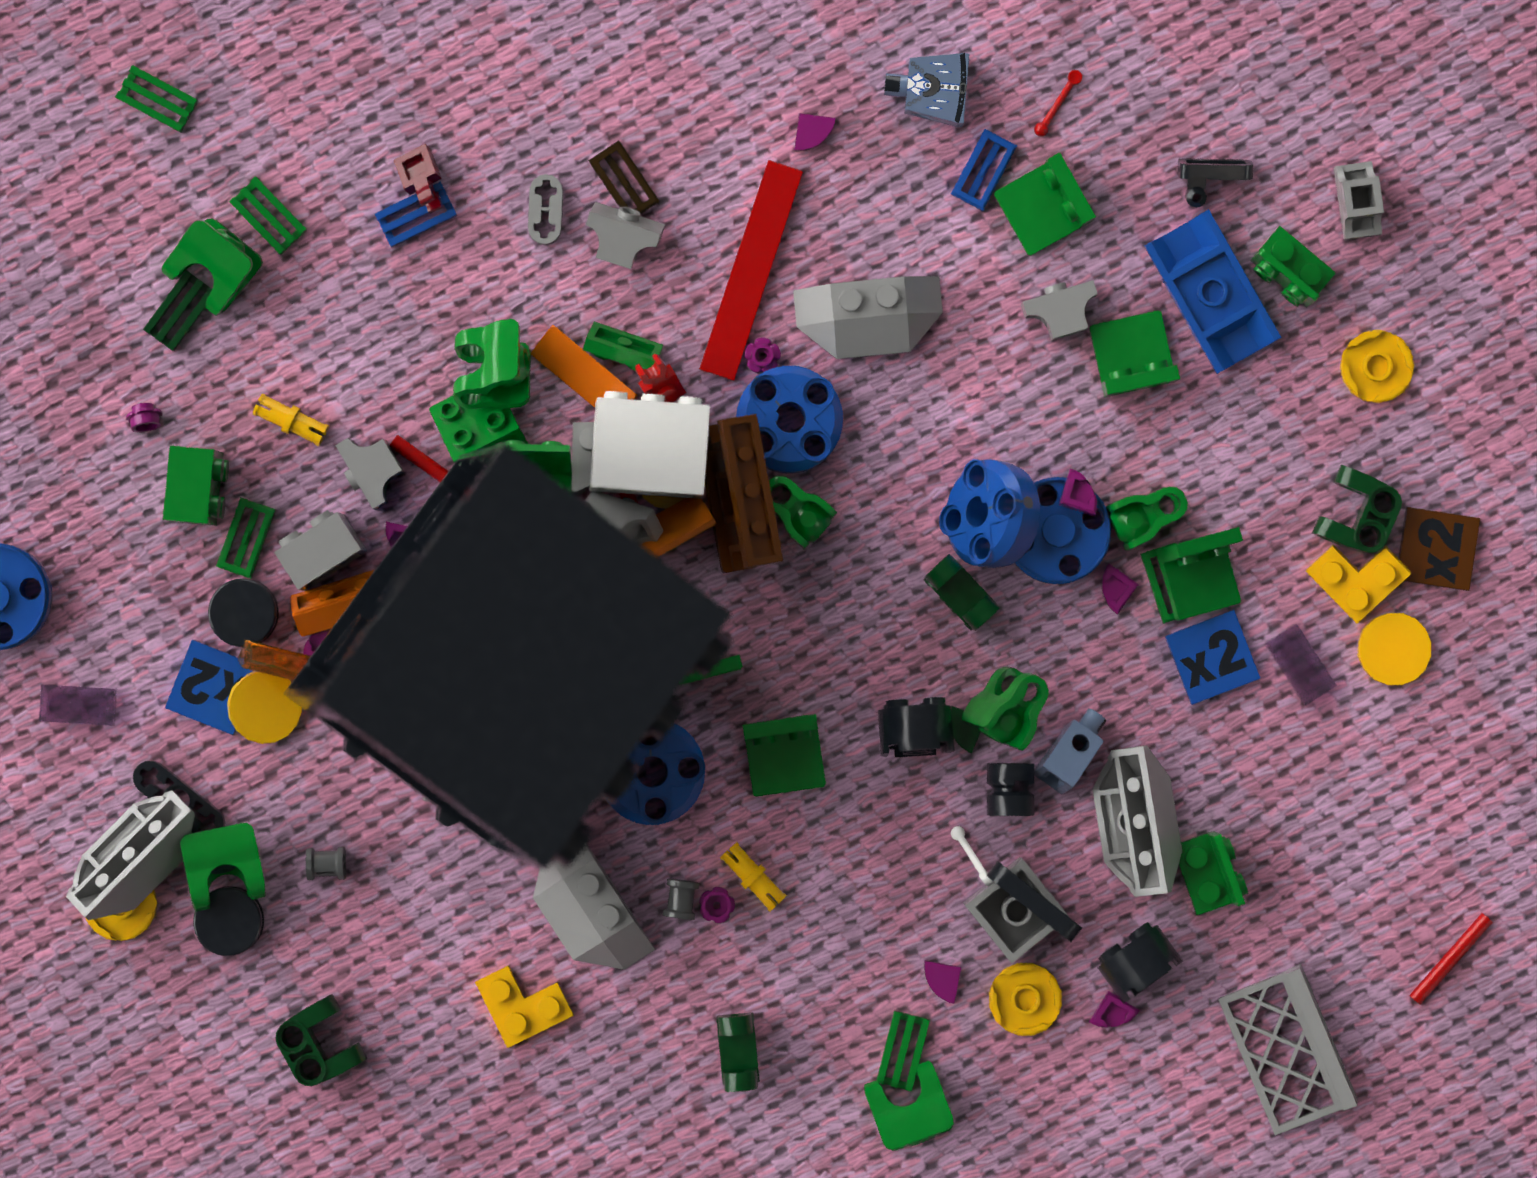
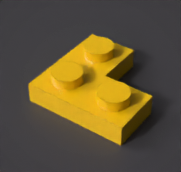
M1333 544L1306 569V572L1356 624L1411 575V571L1387 546L1382 548L1358 570Z
M509 965L475 981L507 1048L574 1016L558 982L525 998Z

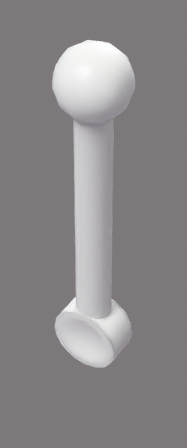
M960 826L954 827L951 830V837L959 841L978 871L980 879L986 886H989L994 881L986 876L988 872L984 869L964 837L965 830Z

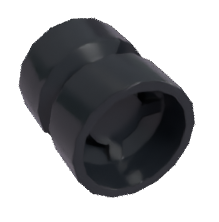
M987 763V784L992 787V792L987 794V815L1034 816V794L1029 792V787L1034 784V763Z

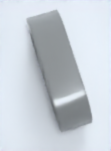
M545 174L535 178L530 186L528 231L536 243L550 245L556 242L561 235L563 188L557 178ZM548 181L551 188L557 189L556 195H550L549 207H543V198L540 194H536V189L542 188L543 183ZM542 212L549 213V224L555 226V232H549L548 238H541L540 232L534 230L535 225H540L542 222Z

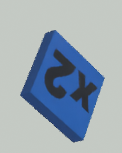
M1234 610L1165 636L1191 705L1261 679Z
M192 640L165 708L228 734L235 735L236 730L228 717L227 707L231 689L247 674L261 670V666Z

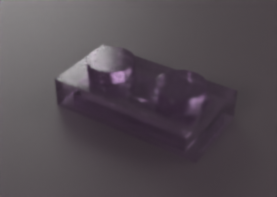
M1293 624L1264 643L1303 705L1306 706L1337 686L1297 624Z
M41 684L39 721L115 726L117 689Z

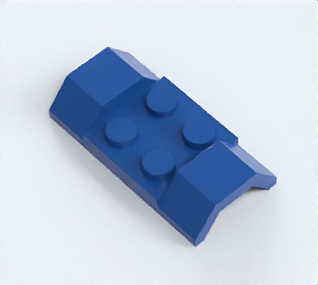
M1209 209L1164 236L1144 245L1161 275L1163 283L1216 374L1282 338Z

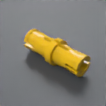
M264 393L261 394L258 401L271 410L256 404L253 415L282 427L281 431L286 434L292 432L318 447L321 445L324 439L322 438L323 436L311 431V429L326 435L329 429L328 424H323L300 413L301 409L294 405L290 408L266 396Z
M738 842L734 843L729 850L739 861L728 850L720 856V859L742 880L740 883L744 889L748 887L770 912L787 895L764 873L766 869L762 864L758 866L739 846ZM768 893L777 901V903L768 895Z

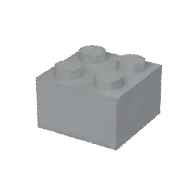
M327 510L310 521L312 528L305 533L296 530L278 542L281 548L274 553L298 590L307 591L367 552L364 544L344 514L339 512L333 513Z
M1021 857L1007 867L1068 916ZM995 882L989 886L984 885L963 902L1011 963L1054 930Z

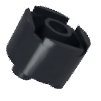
M945 697L924 698L923 703H920V705H908L907 699L888 700L886 705H884V709L878 711L880 752L882 757H887L889 750H894L895 757L936 755V749H941L944 746L945 753L955 751L952 706L945 705Z
M1146 922L1130 934L1128 938L1131 943L1123 949L1117 943L1098 958L1102 964L1097 968L1123 1004L1130 1000L1127 992L1131 990L1133 995L1136 996L1172 969L1169 962L1172 961L1175 966L1183 962V959L1158 925L1151 927L1149 922Z

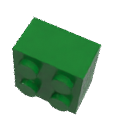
M169 446L163 520L217 526V518H224L226 505L225 497H220L221 482H227L229 474V460L223 459L224 453L213 449Z

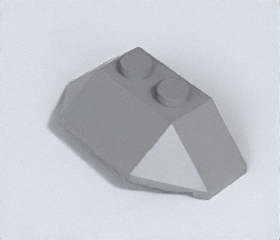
M939 276L893 277L832 283L793 290L796 327L836 359L911 352L943 313Z
M1147 745L1111 750L1108 761L1092 789L1104 863L1130 888L1129 891L1135 897L1170 893L1182 854L1171 778Z
M172 790L165 792L162 796H155L134 803L81 856L74 874L72 888H69L66 897L88 921L134 910L183 861L180 843L185 835L191 834L195 813Z
M588 844L569 867L566 868L556 861L554 863L551 862L546 870L539 869L533 899L573 960L625 970L656 950Z

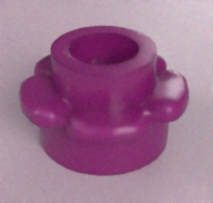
M761 337L757 338L754 343L747 345L744 356L748 360V368L755 373H760L761 371L765 372L777 367V361L781 358V352L776 344L771 343L770 339ZM761 352L766 354L765 359L759 358Z
M140 403L132 407V412L126 415V420L131 424L133 432L142 433L158 429L161 426L159 416L163 414L160 409H154L152 403Z
M714 887L711 891L706 890L699 899V904L701 905L700 914L707 921L713 920L715 923H723L729 919V914L735 909L734 898L729 896L728 891L722 887ZM714 902L720 903L718 909L713 907Z

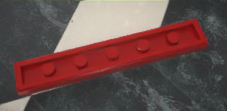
M768 160L699 370L732 381L735 380L803 171Z

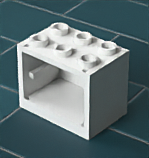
M605 391L604 398L597 397L595 402L589 491L700 499L704 495L710 405H702V398L680 397L678 403L664 402V395L642 394L641 400L627 399V393Z

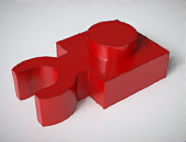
M658 354L652 355L655 362L650 368L643 369L640 364L636 365L635 370L642 380L638 384L644 394L664 395V402L673 403L677 398L687 393L670 364L665 365Z

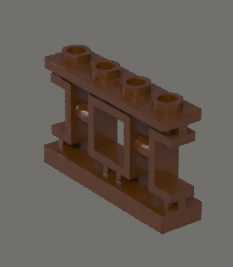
M757 414L721 419L717 421V424L709 425L705 471V487L709 509L716 521L713 530L721 572L730 573L782 562L784 560Z

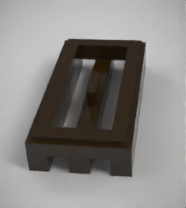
M619 140L588 160L619 207L628 206L599 163L604 159L637 208L635 210L639 211L640 215L660 202ZM616 151L649 198L646 202L643 203L611 156Z

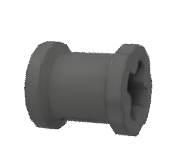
M338 847L337 851H315L314 848L306 849L307 880H314L315 877L337 876L339 880L346 879L345 847Z
M667 879V885L670 886L667 909L663 910L662 916L695 920V913L692 912L695 890L699 889L700 883Z

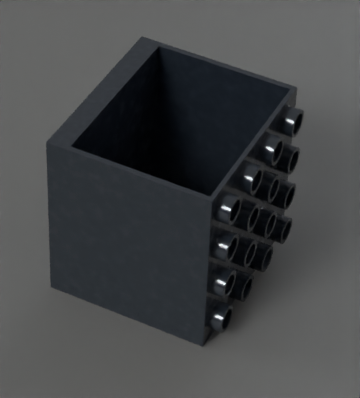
M503 443L459 456L283 694L344 738L343 752L352 758H357L364 754L436 806L435 819L442 825L449 827L459 823L495 851L546 870L551 862L554 863L556 861L567 868L578 858L593 836L594 829L584 823L582 819L596 800H601L604 797L614 804L627 791L636 778L640 765L628 756L641 738H645L650 734L657 740L662 739L682 715L686 702L674 693L687 675L690 676L695 671L706 677L715 669L729 650L732 639L720 630L731 616V613L510 445Z

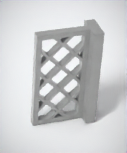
M1301 964L1218 998L1275 1135L1343 1109L1345 1111L1357 1106V1096ZM1283 982L1288 994L1283 1009L1263 1001L1268 987ZM1262 990L1259 998L1250 995ZM1240 998L1256 1003L1249 1022L1234 1017L1229 1003ZM1290 1002L1296 1014L1287 1011ZM1260 1005L1281 1014L1273 1032L1253 1024ZM1284 1016L1300 1022L1303 1030L1297 1043L1277 1034ZM1237 1024L1247 1027L1243 1036ZM1250 1029L1270 1037L1263 1056L1248 1051L1245 1041ZM1304 1037H1306L1310 1048L1301 1045ZM1274 1040L1295 1048L1288 1066L1267 1058ZM1299 1050L1314 1056L1317 1065L1312 1077L1292 1069ZM1252 1058L1261 1061L1257 1070ZM1264 1064L1285 1072L1278 1090L1262 1084L1259 1076ZM1319 1070L1324 1082L1316 1079ZM1289 1074L1309 1082L1302 1100L1281 1092ZM1313 1084L1328 1090L1333 1103L1322 1108L1306 1103ZM1266 1092L1275 1095L1272 1104L1270 1103ZM1279 1097L1299 1106L1295 1117L1282 1124H1279L1274 1113ZM1303 1108L1311 1111L1300 1116Z

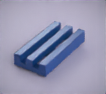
M984 129L950 195L983 212L1017 145ZM987 140L994 142L968 193L961 191ZM1001 146L1007 149L981 200H978L974 196Z
M441 181L434 184L433 187L439 194L442 205L445 206L447 211L395 237L392 233L393 230L429 213L426 205L387 223L385 218L419 202L417 195L414 194L375 213L391 248L457 216Z

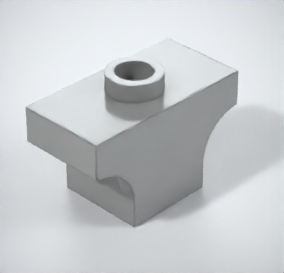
M1372 161L1335 166L1333 169L1344 240L1382 235L1381 217L1384 213L1379 176H1375Z
M598 202L594 203L586 225L591 227L599 238L596 258L629 269L633 266L639 250L645 247H657L665 228V224L642 217L640 212L629 207H619L617 209Z
M1093 280L1069 288L1063 282L1044 288L1046 295L1021 303L1024 317L1036 318L1043 322L1048 330L1051 341L1086 331L1089 328L1085 318V306L1090 299L1097 296V290Z
M347 438L335 445L349 468L344 474L354 491L361 488L374 510L387 504L386 489L392 479L404 473L387 441L382 439L371 446L360 447Z
M592 491L585 500L587 505L639 544L648 541L657 542L664 531L653 508L640 505L630 498L624 497L621 499L598 491Z

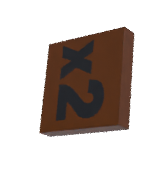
M1406 507L1398 559L1411 571V575L1404 581L1470 591L1480 518Z

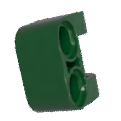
M1340 465L1334 483L1364 496L1365 499L1352 528L1319 516L1312 534L1357 552L1366 554L1378 552L1386 544L1402 505L1401 495L1393 487L1372 476ZM1380 492L1387 494L1391 499V508L1386 513L1379 512L1374 506V499ZM1366 526L1373 528L1377 534V541L1372 547H1366L1360 541V532Z
M950 554L924 576L923 580L940 596L939 598L965 623L964 625L969 630L976 631L1000 609L989 594Z
M333 994L304 1008L279 1026L276 1032L277 1046L296 1080L304 1086L318 1085L368 1059L359 1042L327 1058L311 1027L341 1010ZM296 1026L300 1028L303 1032L301 1044L292 1045L286 1040L285 1031L287 1027ZM310 1058L319 1062L321 1073L318 1077H309L304 1073L302 1068L304 1060Z
M754 1013L718 1015L717 1029L722 1082L725 1092L757 1089L760 1078Z

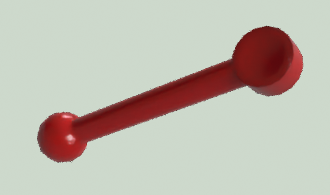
M1072 70L1068 74V82L1043 121L1035 125L1034 132L1037 136L1043 137L1048 134V125L1073 86L1082 81L1080 71Z

